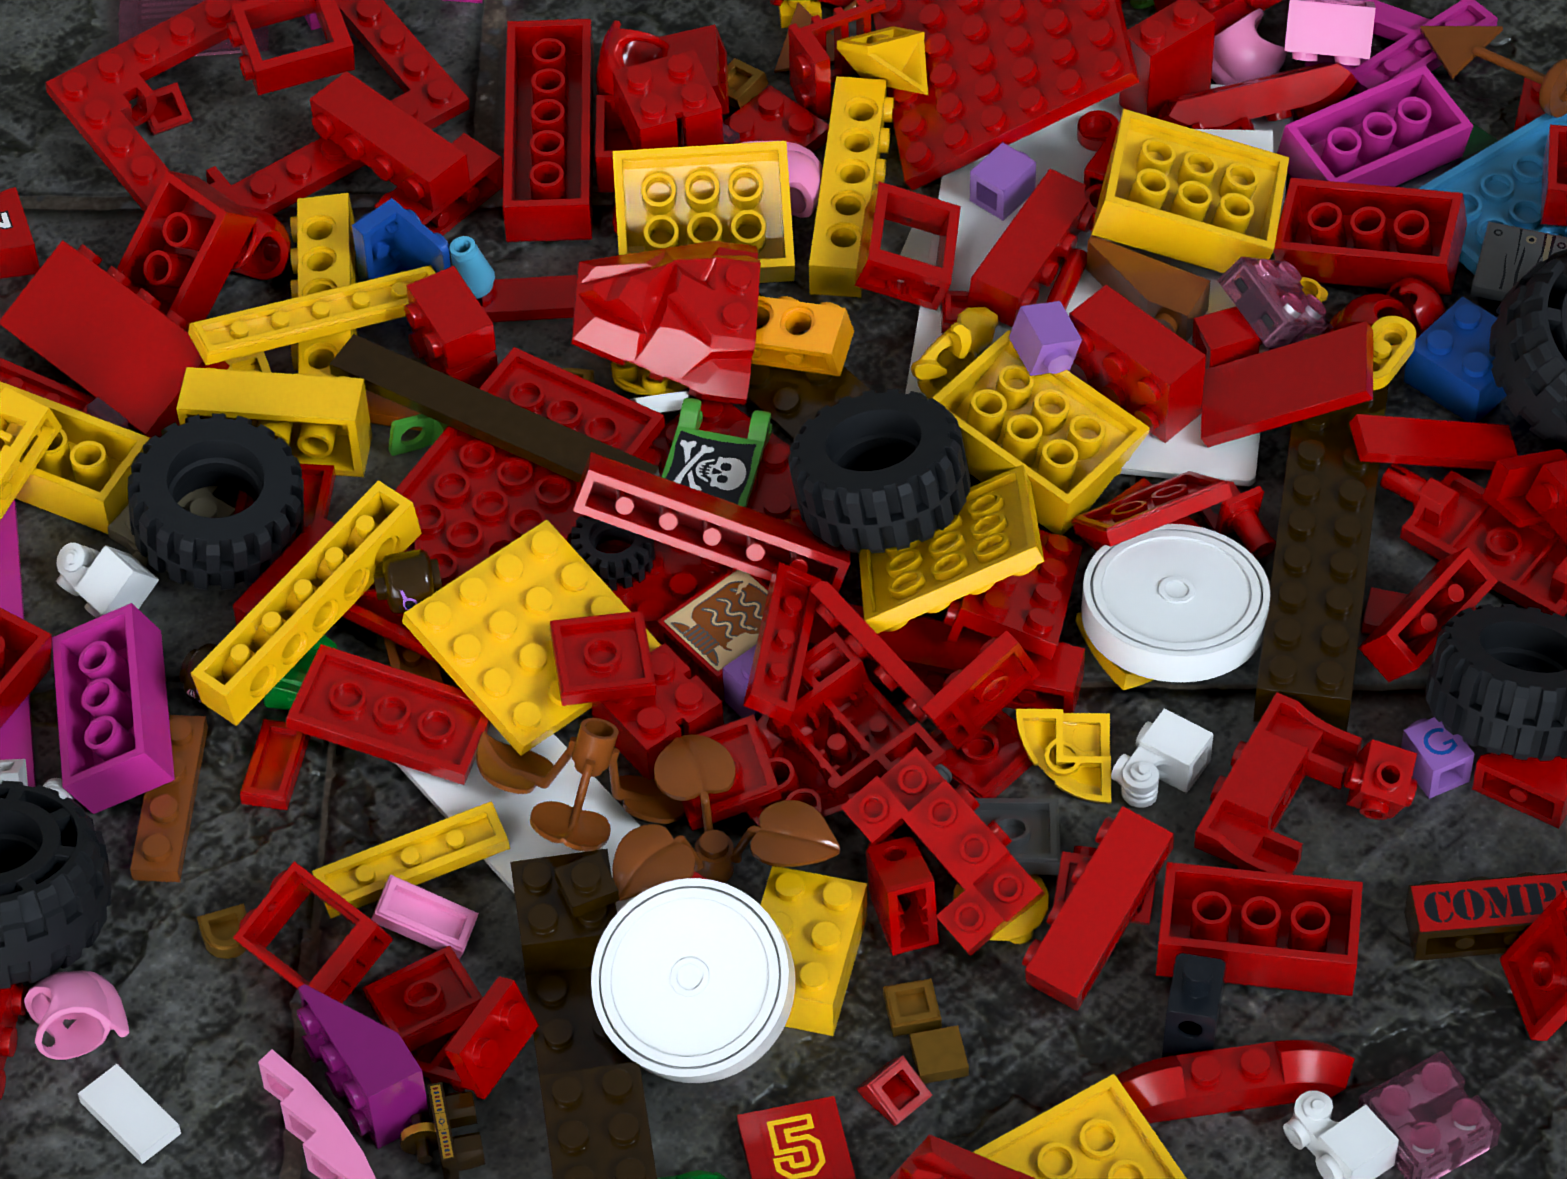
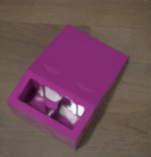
M306 984L298 987L302 1007L297 1009L296 1012L303 1029L307 1033L302 1036L303 1044L312 1061L316 1063L322 1060L328 1071L325 1072V1078L334 1096L337 1099L345 1097L351 1106L348 1109V1114L358 1134L363 1136L368 1133L377 1149L399 1139L400 1133L411 1125L410 1117L412 1115L424 1114L426 1122H431L422 1069L400 1035Z

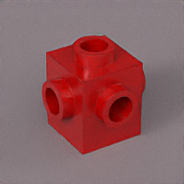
M1372 739L1358 752L1357 760H1352L1347 769L1344 787L1350 790L1346 805L1360 809V814L1375 820L1391 819L1404 807H1409L1417 790V780L1412 779L1417 753Z

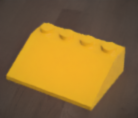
M1123 109L1098 200L1091 235L1234 276L1245 265L1256 268L1260 266L1257 264L1261 260L1268 263L1274 251L1289 157Z
M786 141L613 151L619 255L706 241L757 246L758 260L761 262L759 283L794 281L795 259Z
M1007 330L932 398L945 406L958 421L959 428H961L969 474L984 482L1020 465H1024L1032 485L1038 523L1054 534L1063 535L1073 526L1071 521L1074 519L1073 517L1083 514L1091 508L1149 434L1150 427L1068 370L1057 374L1049 373L1030 376L1009 339L1011 331Z

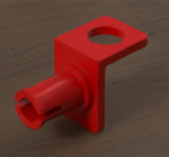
M1225 481L1229 483L1233 498L1222 502L1219 515L1214 513L1211 507L1201 510V515L1212 531L1225 536L1236 532L1245 548L1257 560L1267 556L1275 549L1276 541L1271 537L1258 517L1264 495L1261 486H1257L1240 493L1234 482Z

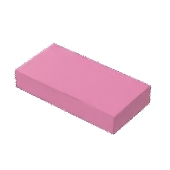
M390 875L371 919L382 927L437 951L451 946L458 959H460L465 951L479 913Z

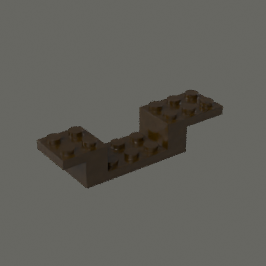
M608 849L510 862L529 1007L539 1024L533 1036L553 1179H657L640 1065L622 1053L608 1037L598 1019L592 998L591 973L594 955L605 929L617 914L616 902L573 918L555 880V868L598 852L601 853L611 874Z

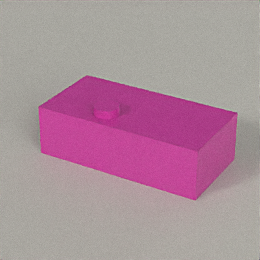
M1426 65L1285 125L1277 154L1289 157L1287 172L1292 178L1395 187L1462 157L1473 129V124Z
M130 603L52 637L63 788L91 813L95 814L175 780L161 630L136 606Z

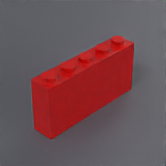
M62 240L1 317L0 325L145 436L151 438L156 435L160 438L162 436L161 430L175 422L180 426L176 408L186 367H210L227 370L230 365L225 361L205 365L187 332L190 324L171 309L166 316L157 310L162 303L143 288H140L136 294L128 289L132 281L113 266H110L107 271L101 269L99 264L102 262V259L85 245L81 244L76 250Z

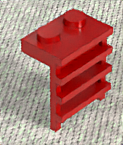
M856 0V7L844 11L840 6L833 9L834 16L823 20L819 15L811 17V24L799 28L796 23L788 26L790 86L794 91L797 103L821 120L830 118L831 83L836 81V76L848 77L857 73L837 50V40L849 37V22L855 20L856 35L871 32V14L886 9L885 0H874L868 3L866 0ZM834 28L835 69L830 71V57L826 49V31Z
M499 976L460 1028L456 1029L454 1033L452 1031L413 1050L411 1054L422 1069L423 1076L428 1077L432 1084L445 1082L451 1084L455 1091L463 1092L465 1089L474 1091L478 1098L486 1099L539 1024L515 981Z

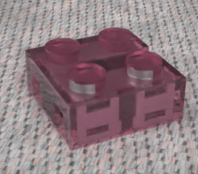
M1240 257L1217 280L1267 348H1278L1302 341L1304 333L1322 335L1334 328L1325 317L1327 311L1324 305L1311 294L1306 295L1302 289L1304 287L1300 283L1302 279L1300 273L1287 261Z
M1442 1051L1359 1097L1358 1109L1366 1104L1399 1139L1395 1166L1405 1179H1438L1498 1145L1502 1124L1478 1095L1471 1099L1464 1091V1077Z

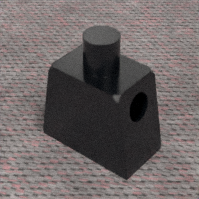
M1185 953L1176 955L1166 1013L1162 1058L1214 1050L1224 991L1226 968L1224 960ZM1184 1021H1193L1201 1026L1200 1033H1184Z

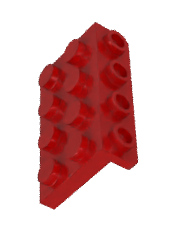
M1039 529L1044 562L1037 564L1031 572L1025 575H1012L994 583L989 590L981 594H968L952 601L943 620L944 624L950 626L946 641L956 644L963 626L991 637H999L1007 630L1023 649L1052 659L1058 646L1083 546L1072 542L1066 536L1050 534Z

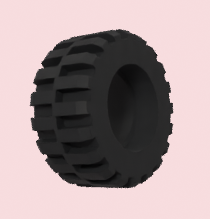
M887 389V392L876 393L875 390L864 391L862 396L851 398L849 395L838 399V403L832 407L826 405L817 412L814 420L809 418L802 425L799 434L796 435L790 447L791 453L788 457L790 473L801 518L806 523L807 528L818 538H822L827 544L836 548L843 545L850 552L860 553L861 549H868L871 553H885V549L897 547L898 551L909 548L910 543L920 540L924 542L932 538L935 533L934 531L937 529L943 531L951 524L954 519L953 515L958 516L966 503L971 482L961 428H959L955 416L945 406L933 398L927 400V397L921 393L910 391L909 394H903L900 389Z
M212 413V418L200 419V416L196 415L186 418L185 424L180 426L175 422L161 430L162 436L160 438L154 435L143 445V453L140 452L136 455L131 465L132 474L128 477L131 534L135 536L137 549L142 556L148 557L149 565L157 572L163 573L167 570L169 579L184 585L185 581L193 582L194 588L208 590L209 585L221 586V590L234 589L236 583L245 582L246 586L254 583L261 576L260 574L265 572L303 531L304 480L302 479V468L298 458L292 455V448L284 439L279 437L275 440L274 431L262 424L255 427L252 425L251 419L237 416L236 420L226 419L225 414ZM209 486L236 488L247 493L255 500L244 511L221 518L198 516L177 504L187 494Z
M1491 604L1479 605L1475 610L1467 608L1460 611L1456 616L1451 617L1441 627V631L1438 632L1425 690L1426 700L1438 722L1442 721L1444 728L1452 735L1459 734L1464 742L1474 747L1476 745L1485 747L1487 752L1500 755L1505 753L1513 755L1514 759L1521 760L1534 757L1538 758L1539 761H1552L1556 756H1560L1562 759L1567 758L1566 617L1556 613L1552 615L1543 613L1541 609L1529 606L1527 609L1517 608L1515 604H1502L1500 607H1493Z

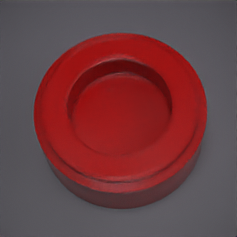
M1101 110L1090 111L1084 114L1077 124L1078 142L1084 148L1097 152L1114 128L1118 127V119L1113 114Z

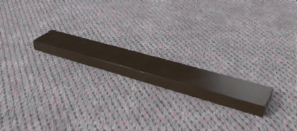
M355 334L352 335L329 363L330 372L336 377L346 376L364 379L365 389L575 482L579 483L591 452L660 476L659 467Z

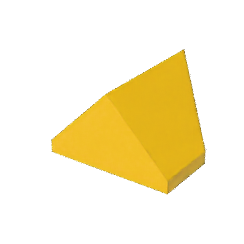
M892 26L837 40V50L861 78L887 80V87L928 95L924 32Z

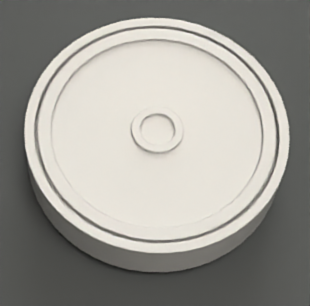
M1166 524L1114 546L1103 545L1095 553L1084 575L1081 606L1082 622L1087 636L1097 650L1124 670L1145 678L1166 682L1208 680L1238 668L1253 656L1260 647L1269 611L1270 586L1265 571L1257 559L1236 541L1202 527L1185 524Z
M686 878L665 882L649 888L629 901L615 915L605 929L594 955L591 989L594 1007L604 1031L617 1048L628 1058L638 1063L641 1068L649 1073L667 1080L682 1083H706L725 1079L741 1072L759 1060L771 1048L783 1031L789 1018L795 995L796 978L792 953L787 940L775 921L758 902L741 890L726 883L709 879Z

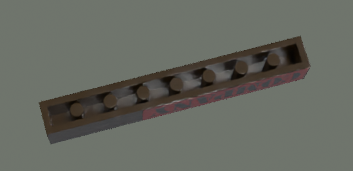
M1567 870L1547 874L1525 872L1516 876L1499 878L1478 876L1464 881L1452 882L1430 880L1417 885H1409L1404 913L1414 961L1505 953L1563 890H1567Z

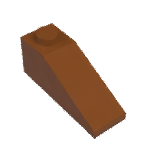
M1091 235L1088 239L1086 270L1102 286L1108 285L1188 342L1193 333L1194 318L1203 316L1208 311L1211 280Z

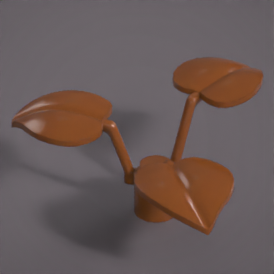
M587 718L583 720L578 736L570 738L568 748L555 765L544 756L530 750L520 756L511 745L502 743L485 732L480 737L476 760L481 775L491 785L511 793L529 794L536 786L543 789L548 788L572 757V760L575 762V769L582 774L573 807L557 801H546L534 806L530 814L532 828L540 836L551 842L564 843L569 848L584 852L598 850L607 843L611 832L607 818L596 812L582 810L590 778L600 776L608 767L612 797L617 800H623V808L630 815L648 822L660 824L676 822L685 815L682 801L672 799L663 794L657 787L655 779L649 780L646 777L632 775L619 776L617 759L620 751L614 748L618 737V729L609 721L600 718Z
M690 734L679 738L676 737L659 754L654 766V778L660 791L672 799L687 801L697 796L700 797L704 833L697 839L695 850L682 835L673 839L670 832L659 824L643 825L628 832L622 838L615 852L612 871L613 880L619 890V901L636 897L659 884L678 879L692 878L694 871L709 880L725 883L733 875L734 863L742 861V853L750 841L752 855L760 862L775 867H796L822 862L839 855L840 846L825 819L814 807L801 801L786 800L766 807L760 814V826L749 827L737 846L733 848L732 840L724 832L713 830L708 795L726 792L733 786L735 780L733 758L727 749L717 741L706 736Z

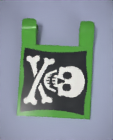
M685 398L682 403L678 427L662 478L747 508L764 449L772 434V424H770L771 413L759 410L753 412L748 438L746 439L699 430L703 420V413L700 411L702 406L701 400Z

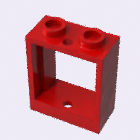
M247 0L231 5L232 22L226 24L229 40L233 48L240 47L243 56L239 57V64L245 81H253L258 96L355 70L354 45L336 0ZM316 13L327 42L326 44L262 60L251 30Z
M879 181L865 208L854 286L937 311L952 281L961 206ZM884 219L939 235L936 266L881 250Z
M294 861L287 870L282 871L274 878L270 885V892L258 907L250 910L243 917L239 924V930L233 936V939L297 990H299L298 987L306 984L343 1004L390 945L393 938L372 919ZM313 893L355 926L311 982H309L266 948L307 896Z

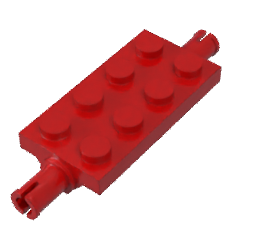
M1392 463V469L1387 468L1381 479L1380 486L1413 503L1414 511L1401 527L1400 538L1438 560H1442L1468 546L1498 580L1492 587V590L1526 609L1529 606L1539 608L1541 612L1550 615L1556 613L1565 616L1567 613V543L1548 523L1526 527L1515 526L1482 498L1485 488L1452 470L1442 481H1439L1432 477L1426 480L1402 467L1400 464Z

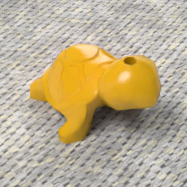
M986 307L966 308L958 314L957 323L951 325V328L940 335L927 348L918 361L912 363V375L917 378L920 391L928 399L935 396L977 358L976 354L982 352L993 343L995 328L998 326V315Z

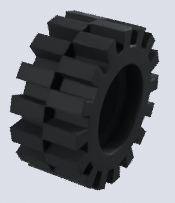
M580 515L576 520V527H572L571 546L604 583H609L611 590H617V583L623 582L625 589L633 587V577L640 583L645 579V571L651 572L653 560H655L653 539L588 516L586 519ZM609 540H620L630 545L629 548L619 553H604L596 549L599 544Z

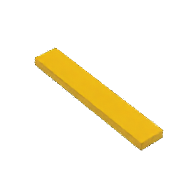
M429 265L193 322L189 325L188 334L205 365H210L405 317L404 305L409 304L406 285L435 274V271Z

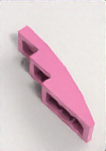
M271 1049L258 1062L264 1089L281 1101L280 1105L286 1129L304 1142L303 1149L308 1170L319 1179H376L364 1152L338 1113L301 1073Z

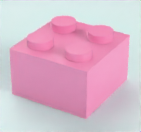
M1289 0L1284 51L1292 52V59L1317 61L1318 54L1334 56V63L1360 65L1361 58L1370 59L1376 9L1375 3L1361 0Z

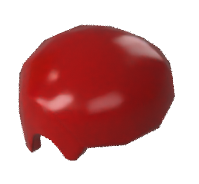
M1414 277L1402 278L1396 281L1386 293L1388 296L1395 297L1409 310L1412 319L1411 323L1416 329V339L1446 312L1445 304L1437 291L1424 281Z

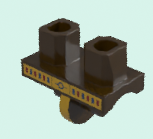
M442 1082L427 1084L434 1123L426 1122L424 1114L412 1115L410 1117L411 1125L400 1133V1147L408 1154L417 1155L418 1162L421 1164L431 1162L433 1160L432 1151L439 1148L444 1179H460L459 1171L485 1165L480 1132L452 1137L451 1132L452 1128L478 1124L472 1091L444 1094Z

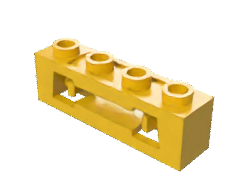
M4 386L0 392V520L62 428V425L49 407L7 386ZM33 438H35L36 441L28 451L23 461L20 462L19 460L22 454L24 453L28 445L31 443Z

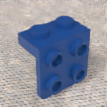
M392 198L371 213L364 214L352 225L359 282L396 274L402 270L408 271L429 265L432 266L435 273L451 267L450 245L440 233H433L423 225L414 211L404 209Z

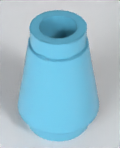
M461 236L454 239L449 247L451 266H455L476 299L486 296L493 288L495 279L493 268L471 237Z

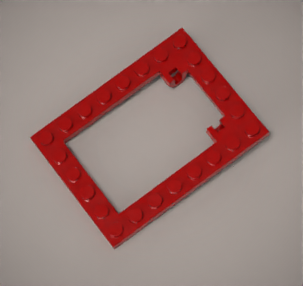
M205 0L46 82L48 95L144 213L166 170H169L134 128L143 124L151 117L157 104L154 91L145 81L229 38L226 24L232 22L231 5L247 0ZM336 0L345 25L404 92V94L392 99V103L431 130L469 110V98L384 0ZM138 97L137 104L132 108L129 101ZM321 137L233 185L227 181L216 166L206 170V178L209 185L236 204L261 209L273 215L296 203L298 198H305L366 164L359 159L354 160L350 158L342 147L330 139Z

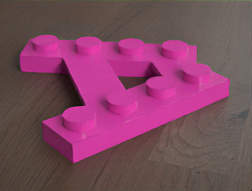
M1361 0L1375 3L1373 34L1393 40L1395 43L1370 59L1361 58L1360 65H1340L1350 71L1358 80L1352 90L1359 94L1426 65L1430 72L1442 65L1420 31V26H1497L1498 18L1475 0H1461L1433 19L1419 16L1377 0ZM1318 54L1317 61H1305V66L1322 62L1334 63L1335 59L1332 55Z

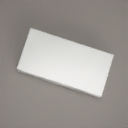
M115 1064L78 1093L80 1103L142 1164L181 1134L179 1124L118 1064Z

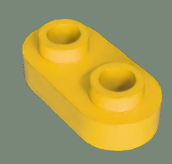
M1399 316L1382 317L1371 327L1373 329V390L1387 386L1414 351L1416 329L1410 321Z

